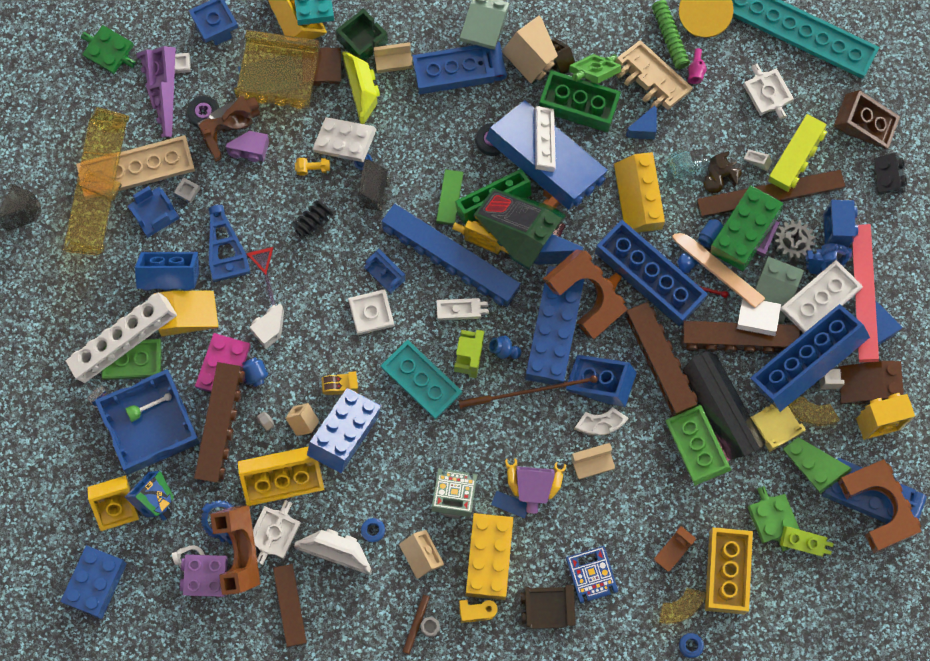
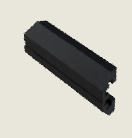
M706 351L699 356L691 358L683 368V374L687 376L689 387L696 394L698 404L702 406L713 432L728 459L744 457L761 449L765 442L718 356L715 353Z

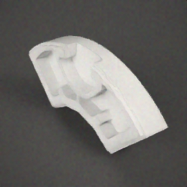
M613 407L601 415H592L585 412L574 429L587 435H606L622 427L628 420V417Z

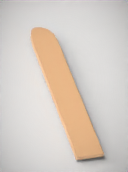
M681 233L672 236V239L684 251L751 306L756 308L765 300L764 296L694 239Z

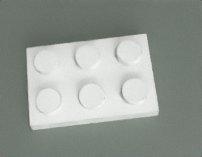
M326 117L314 144L313 151L319 154L364 162L376 128L370 125Z

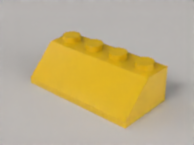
M268 0L288 43L303 44L327 33L322 22L298 25L295 0Z
M653 152L634 154L614 163L623 221L637 233L662 230L665 219Z
M308 447L238 461L239 476L246 504L252 506L324 490L319 462L307 456Z

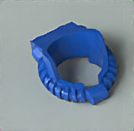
M835 243L823 245L822 249H817L816 254L809 250L807 255H805L806 262H808L806 263V269L809 270L810 274L819 275L836 260L837 253L843 254L837 261L844 266L849 258L852 257V250L845 245Z
M224 500L211 502V504L206 503L202 508L201 523L203 530L209 536L211 535L212 538H219L221 542L226 541L231 545L232 540L228 533L213 534V530L208 524V513L216 507L227 509L234 506Z

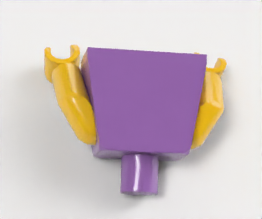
M514 458L515 463L509 465L508 459H506L508 485L513 494L519 497V501L527 502V513H538L539 503H547L548 499H552L560 490L566 464L563 465L562 470L557 468L558 462L555 463L553 469L517 466L516 458Z

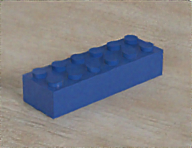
M623 220L596 246L595 254L679 327L705 301L708 295Z
M548 266L547 274H549L555 267ZM584 279L576 281L561 295L553 294L547 284L544 283L525 380L549 385L564 383Z
M839 304L750 378L757 390L781 412L867 341L870 336L864 324Z

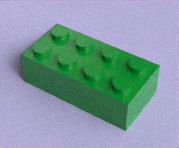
M550 70L539 107L554 109L555 117L608 133L621 91L582 79L575 82L572 76Z
M750 185L712 243L711 254L744 272L781 214L783 202Z

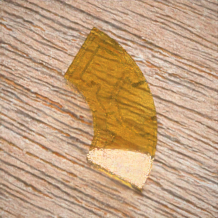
M802 396L788 405L793 415L802 422L814 424L815 426H827L840 421L831 404L815 405Z
M686 588L679 600L672 603H662L659 623L675 624L688 619L700 608L705 599L706 592Z

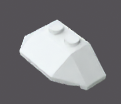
M327 529V531L320 530L295 542L294 547L299 551L371 575L370 565L360 544L356 542L357 539L351 536L343 538L338 536V532Z

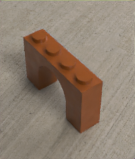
M576 249L547 274L543 280L553 294L557 295L564 293L580 279L587 278L594 284L597 292L596 302L592 309L576 323L587 337L595 339L628 309L624 305V299L613 291L614 286L612 283L605 280L602 276L603 271L592 263L591 255L585 250Z
M885 459L841 477L838 481L846 500L865 491L875 490L886 495L892 503L893 516L891 521L865 535L874 554L916 536L921 532V524L918 518L913 516L911 504L904 498L902 487L898 481H895L892 475L893 469L889 463H886Z
M249 505L230 507L211 513L213 534L228 533L234 549V560L231 569L219 575L222 595L242 593L261 585Z

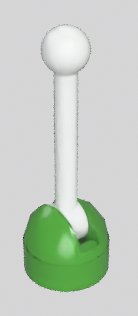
M166 393L164 397L141 408L135 405L125 408L131 423L140 418L141 411L165 400L170 401L172 396Z

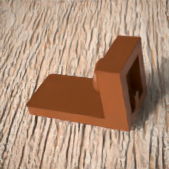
M680 526L654 558V561L664 570L670 572L696 538Z

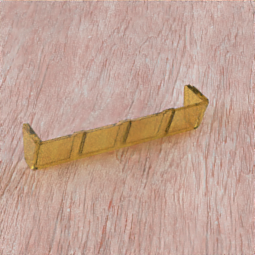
M96 107L91 114L63 250L65 252L99 255L104 251L103 242L125 128L130 118L128 115Z

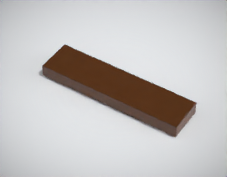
M289 564L274 567L273 571L286 646L288 648L307 644L294 566Z

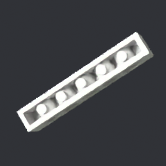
M159 292L153 294L146 302L136 306L131 313L120 318L116 324L105 329L101 335L90 340L86 346L72 353L71 357L65 361L75 379L86 383L175 318L177 314L165 296Z

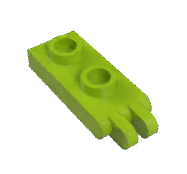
M784 526L780 546L823 557L824 553L831 555L832 551L826 550L825 547H833L834 543L827 542V537Z

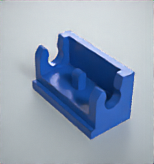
M377 249L366 260L364 268L390 294L405 281V274L380 249Z

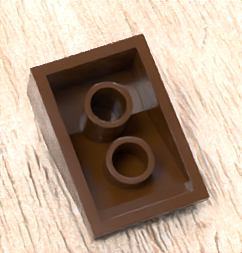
M858 90L845 94L834 127L847 135L881 148L889 149L900 116Z
M879 361L838 366L841 380H844V385L839 389L840 404H870V401L877 398L886 400L889 399L890 395L896 393L904 395L901 361Z

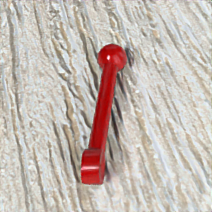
M699 286L704 291L721 295L723 298L729 296L727 291L721 292Z

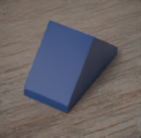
M653 106L628 127L626 136L635 139H655L657 108Z

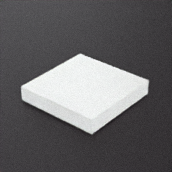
M385 289L348 298L357 335L394 327Z
M742 298L737 329L775 336L781 304L763 301L754 308Z

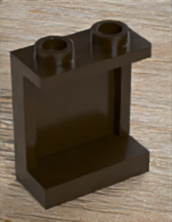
M574 585L548 588L525 587L524 592H521V604H525V612H522V624H526V630L574 628L576 626Z

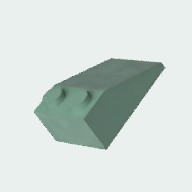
M472 0L459 41L495 50L507 19L509 2L503 0Z
M768 257L762 268L755 290L765 297L764 301L781 304V309L784 304L794 297L804 270ZM781 310L779 312L778 324H783L786 317Z

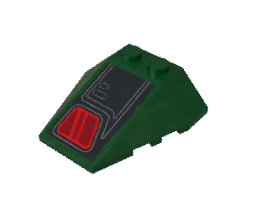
M493 188L474 214V217L488 233H491L498 240L497 243L507 250L509 257L513 261L529 270L546 242L561 225L566 215L550 205Z

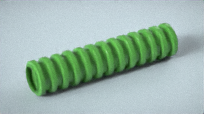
M659 0L651 8L654 10V15H656L655 18L663 39H665V44H667L666 47L669 49L668 52L671 54L670 57L673 59L672 62L675 64V69H683L690 64V60L680 39L681 37L678 35L679 32L676 30L677 27L674 25L675 22L667 1Z

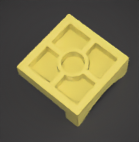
M771 404L761 412L751 416L769 452L800 436L806 430L802 423H798L788 406L780 412Z

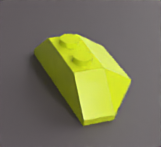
M344 51L342 52L343 61L360 124H365L378 104L377 97L380 96L378 85L374 86L373 80H376L374 70H370L367 62Z

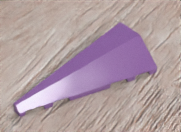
M167 46L136 53L137 59L141 60L143 66L140 68L141 72L146 75L147 83L145 85L152 107L157 110L158 118L156 120L162 126L163 134L161 136L163 138L172 137L176 48Z

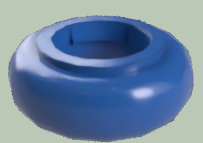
M377 518L367 519L361 526V534L368 542H378L385 535V525ZM370 525L378 526V534L374 536L369 535L367 532Z
M687 633L680 639L679 649L685 657L696 658L703 652L704 643L697 634ZM688 640L696 642L697 649L695 651L687 650L686 642Z

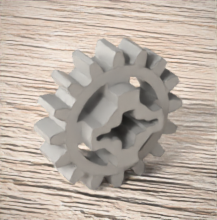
M791 220L789 225L787 222H784L782 227H778V233L774 235V238H776L774 245H778L777 252H783L781 257L787 255L789 261L792 257H795L796 261L799 260L800 256L805 259L807 251L814 248L815 243L813 241L816 238L811 236L813 229H806L808 224L802 226L800 220L797 224Z

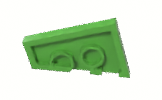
M799 437L783 448L785 454L820 494L839 481L841 477L852 471L851 467Z

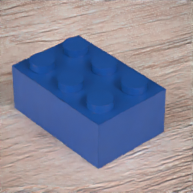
M141 252L135 266L137 289L145 291L153 289L165 291L172 289L184 291L195 289L199 276L198 252Z
M86 545L60 602L102 620L127 563L120 558Z

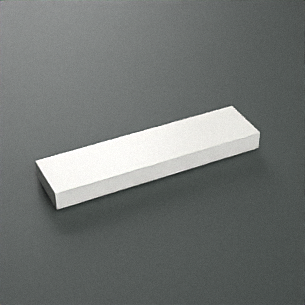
M536 106L534 110L535 169L554 172L556 168L554 109Z

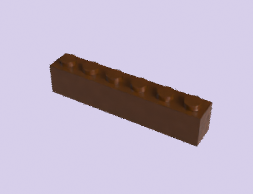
M648 302L627 310L625 318L672 416H676L696 407L698 399L694 391L691 392L688 386L689 380L687 376L682 374L680 370V361L677 357H674L670 341H666L663 335L665 331L662 324H658L655 318L656 312L654 308L650 307Z
M683 321L681 326V348H686L687 351L706 349L708 352L725 350V352L733 353L736 350H741L744 353L763 351L764 354H773L775 352H782L799 338V328L796 325L778 324L775 336L737 329L738 323Z
M217 362L194 476L195 479L221 483V479L224 480L226 468H224V463L230 455L228 443L232 441L234 429H231L232 422L237 419L238 410H235L236 402H240L241 391L239 387L245 378V371H243L241 366Z

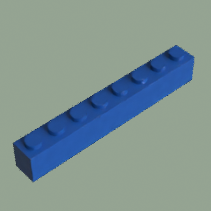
M395 203L383 218L382 228L387 234L395 235L404 245L409 244L414 247L418 254H425L430 258L431 262L436 265H442L451 275L456 274L461 277L465 284L475 286L482 295H489L496 304L508 307L520 290L521 283Z

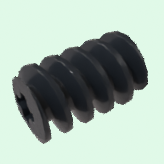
M317 200L314 201V206L308 207L309 211L305 210L303 216L297 217L298 222H292L295 232L305 242H307L305 235L312 237L311 230L318 231L316 225L324 226L321 221L322 219L328 222L327 215L334 216L325 204Z

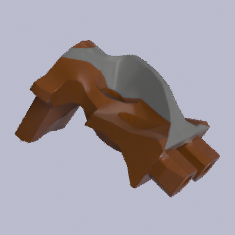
M239 96L236 101L228 103L212 112L207 119L197 122L199 131L215 163L222 159L218 147L217 134L220 131L224 133L234 129L248 128L253 124L252 118L260 115L259 105L255 97L245 100L244 96Z

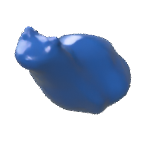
M682 253L678 259L679 269L684 273H689L691 269L700 264L688 253Z

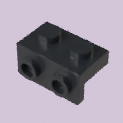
M896 153L874 158L879 193L886 194L898 190L901 193L906 192L907 178L903 175V169H905L903 158H900Z

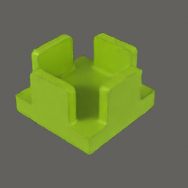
M461 330L454 372L469 374V377L477 378L484 331L476 330V332Z

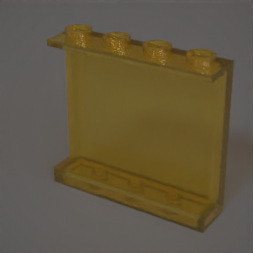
M246 30V45L237 88L234 87L236 98L244 96L245 100L255 97L256 101L262 104L269 102L275 103L278 106L290 105L297 109L309 108L320 52L319 40Z

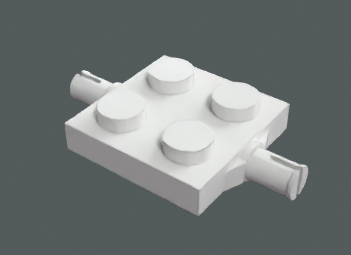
M758 64L751 66L755 77L744 82L743 86L759 115L775 111L780 120L784 119L787 115L782 107L793 102L794 98L776 68L769 72H762Z
M285 500L281 510H272L264 506L253 529L255 547L261 551L257 562L261 565L264 564L268 554L284 559L300 527L301 522L288 515L292 503H288L287 500Z

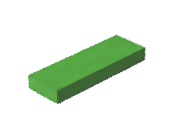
M445 169L436 223L453 226L456 222L457 208L455 201L460 198L463 172Z

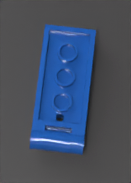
M500 42L497 43L495 50L474 45L412 55L419 94L494 83V81H501L507 78Z
M837 458L840 462L851 467L852 471L848 474L862 469L860 466ZM837 481L822 494L827 499L888 524L892 519V503L886 495L879 491H865L846 500ZM900 484L904 498L911 504L913 516L919 520L927 496L917 492L915 489Z

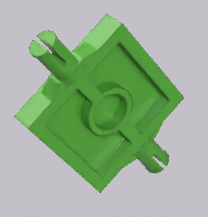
M592 54L571 64L569 72L573 73L572 79L575 82L585 78L592 83L598 84L620 73L622 65L615 63L618 57L615 54L606 58Z
M765 486L757 489L761 500L758 503L749 505L748 510L762 544L769 541H778L780 544L784 526L799 529V526L786 495L769 497ZM780 546L782 552L790 549L788 547Z

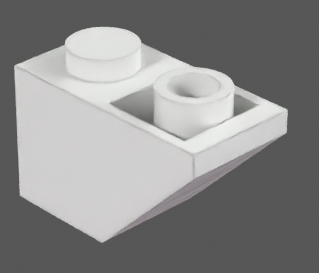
M281 304L270 307L266 312L267 314L262 318H256L251 323V332L265 349L281 338L284 310Z

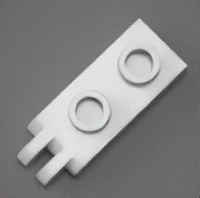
M479 298L437 300V320L480 319L481 315L489 314L488 309H481L488 307V302H480Z

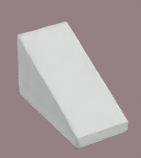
M748 150L744 157L745 161L765 171H768L772 164L768 154Z

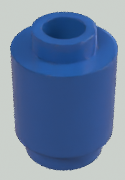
M716 219L709 220L699 233V243L710 248L722 230L723 224Z

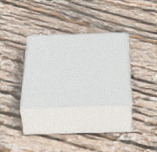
M190 53L175 54V73L191 72Z

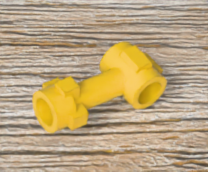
M297 158L295 171H297L299 176L307 175L308 170H321L322 173H327L326 171H330V160L321 158V162L307 163L306 158Z

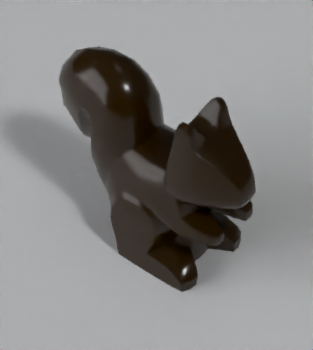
M729 151L710 158L708 165L709 175L705 176L703 181L704 188L709 193L721 192L724 187L723 178L725 177L730 179L733 186L738 184L742 170L741 168H733L737 161L728 162Z

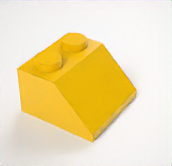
M126 475L87 487L88 500L100 531L139 520L137 509L125 498L131 491Z

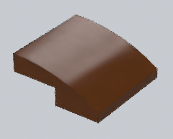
M341 48L303 49L302 84L321 86V83L340 84Z

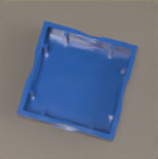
M168 369L147 377L131 387L119 389L95 400L103 422L112 437L113 446L121 466L127 475L200 444ZM166 393L171 394L172 398L170 401L165 400L141 411L140 418L131 423L125 408L132 405L141 408L164 397Z

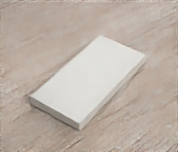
M835 260L784 304L780 310L805 333L839 304L843 306L863 286Z

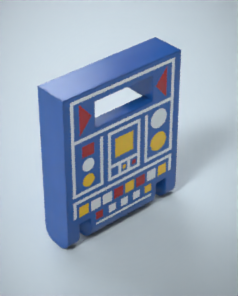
M604 546L565 557L580 604L584 603L583 594H585L587 601L610 595L609 586L612 587L613 593L618 592ZM595 553L597 561L579 566L577 558Z

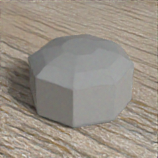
M262 412L256 417L266 432L274 428V422L266 412Z
M434 617L424 618L420 624L421 633L426 637H434L440 631L439 621Z

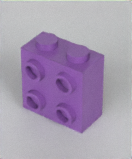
M185 554V559L181 561V571H184V579L180 580V591H183V595L226 597L221 592L219 575L227 572L228 556Z

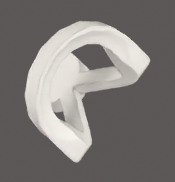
M192 545L178 549L177 552L172 553V558L175 565H179L181 568L180 557L182 553L194 549L200 555L205 554L200 547Z

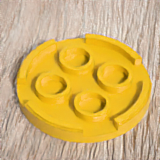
M681 0L679 4V18L683 27L690 34L703 38L715 37L725 31L731 23L734 10L732 0Z

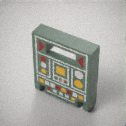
M438 468L431 512L471 517L477 474H473L472 478H469L470 473L446 470V474H442V469ZM443 500L461 502L463 504L462 507L443 505Z

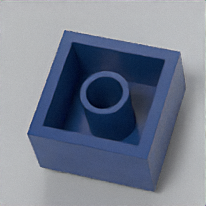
M854 200L830 201L823 213L825 244L835 243L849 247L854 238L858 236V225H855L858 210L854 206Z

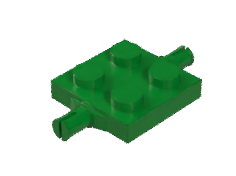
M104 25L101 26L93 37L86 32H83V35H81V39L89 42L82 55L112 74H115L117 69L124 63L131 68H134V65H136V61L128 58L129 52L134 46L133 42Z

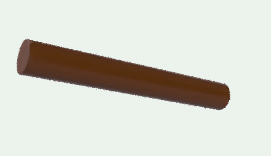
M423 595L402 650L405 654L410 655L430 600V597L427 595Z

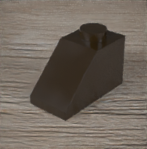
M554 38L551 41L558 56L553 61L555 65L552 68L559 73L566 74L569 72L570 65L575 63L571 48Z

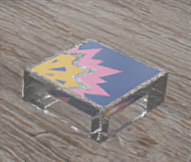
M101 385L87 399L95 408L97 407L95 400L109 393Z

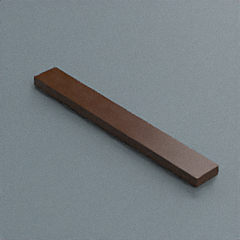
M841 170L801 177L795 188L791 187L789 192L774 184L757 186L755 188L782 202L841 190L846 186ZM747 189L697 199L696 202L701 218L733 212Z

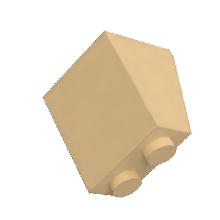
M540 16L518 30L502 50V53L530 83H533L535 80H542L547 75L545 71H549L555 65L553 61L558 56Z

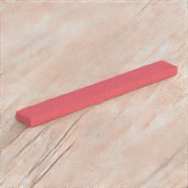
M871 224L858 225V236L852 242L854 278L863 286L855 295L856 318L864 324L870 336L867 341L858 347L859 363L879 362Z

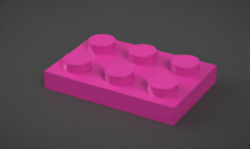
M213 333L195 387L211 392L217 362L242 367V363L247 359L251 344Z

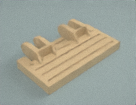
M641 40L617 57L615 63L622 66L625 63L627 64L621 69L620 73L616 74L618 78L623 77L628 72L631 74L624 82L626 86L636 80L646 91L653 88L642 99L646 103L654 96L658 99L652 103L651 108L653 106L658 108L662 105L669 110L689 94L693 88Z

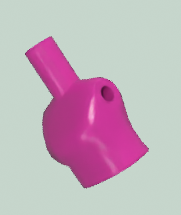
M700 48L695 49L693 62L688 67L689 76L687 82L691 84L701 83L707 68L701 59L702 49Z

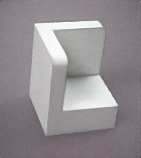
M832 369L820 379V389H840L844 385V380H841L840 369Z

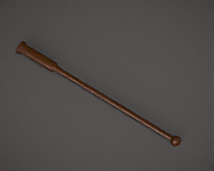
M592 375L587 379L497 396L486 395L465 400L460 399L458 400L459 407L463 409L464 407L491 403L492 400L586 382L596 383L598 378Z

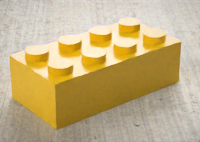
M473 514L466 586L467 597L506 599L513 517Z
M714 527L709 531L705 611L743 615L749 612L753 531Z

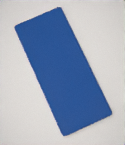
M496 491L491 503L492 506L525 518L527 514L526 502Z

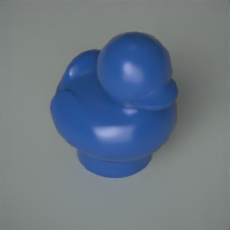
M506 335L493 338L489 343L490 352L500 359H506L509 356L512 359H517L521 356V349L518 346H512L511 340Z

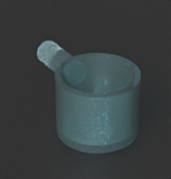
M684 150L672 153L667 160L675 179L689 176L697 168L709 165L708 159L694 162L690 152Z

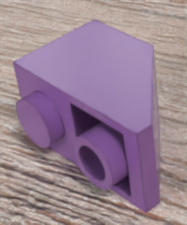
M248 131L227 143V153L233 158L243 157L248 158L252 162H264L269 145L268 134Z

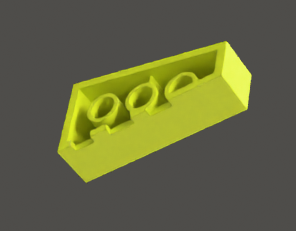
M806 114L770 174L768 182L789 192L791 187L795 188L800 179L798 178L801 172L804 173L809 164V158L815 155L818 144L824 140L827 131H825L827 124Z

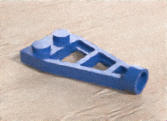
M223 205L209 207V266L213 282L251 274L247 255L225 215ZM226 227L229 237L217 240L216 228ZM230 244L235 251V256L219 259V246Z

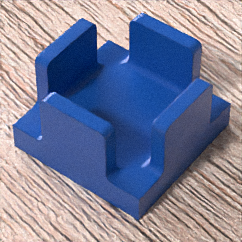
M210 0L189 10L195 28L205 43L211 40L214 41L215 45L231 39V31L238 28V24L225 0Z
M149 186L133 195L135 201L127 206L147 238L180 219L171 201L160 187L153 191Z

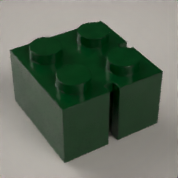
M364 8L336 29L337 41L350 54L363 61H366L373 55L374 47L385 46L388 43L387 32L377 22H374V18Z

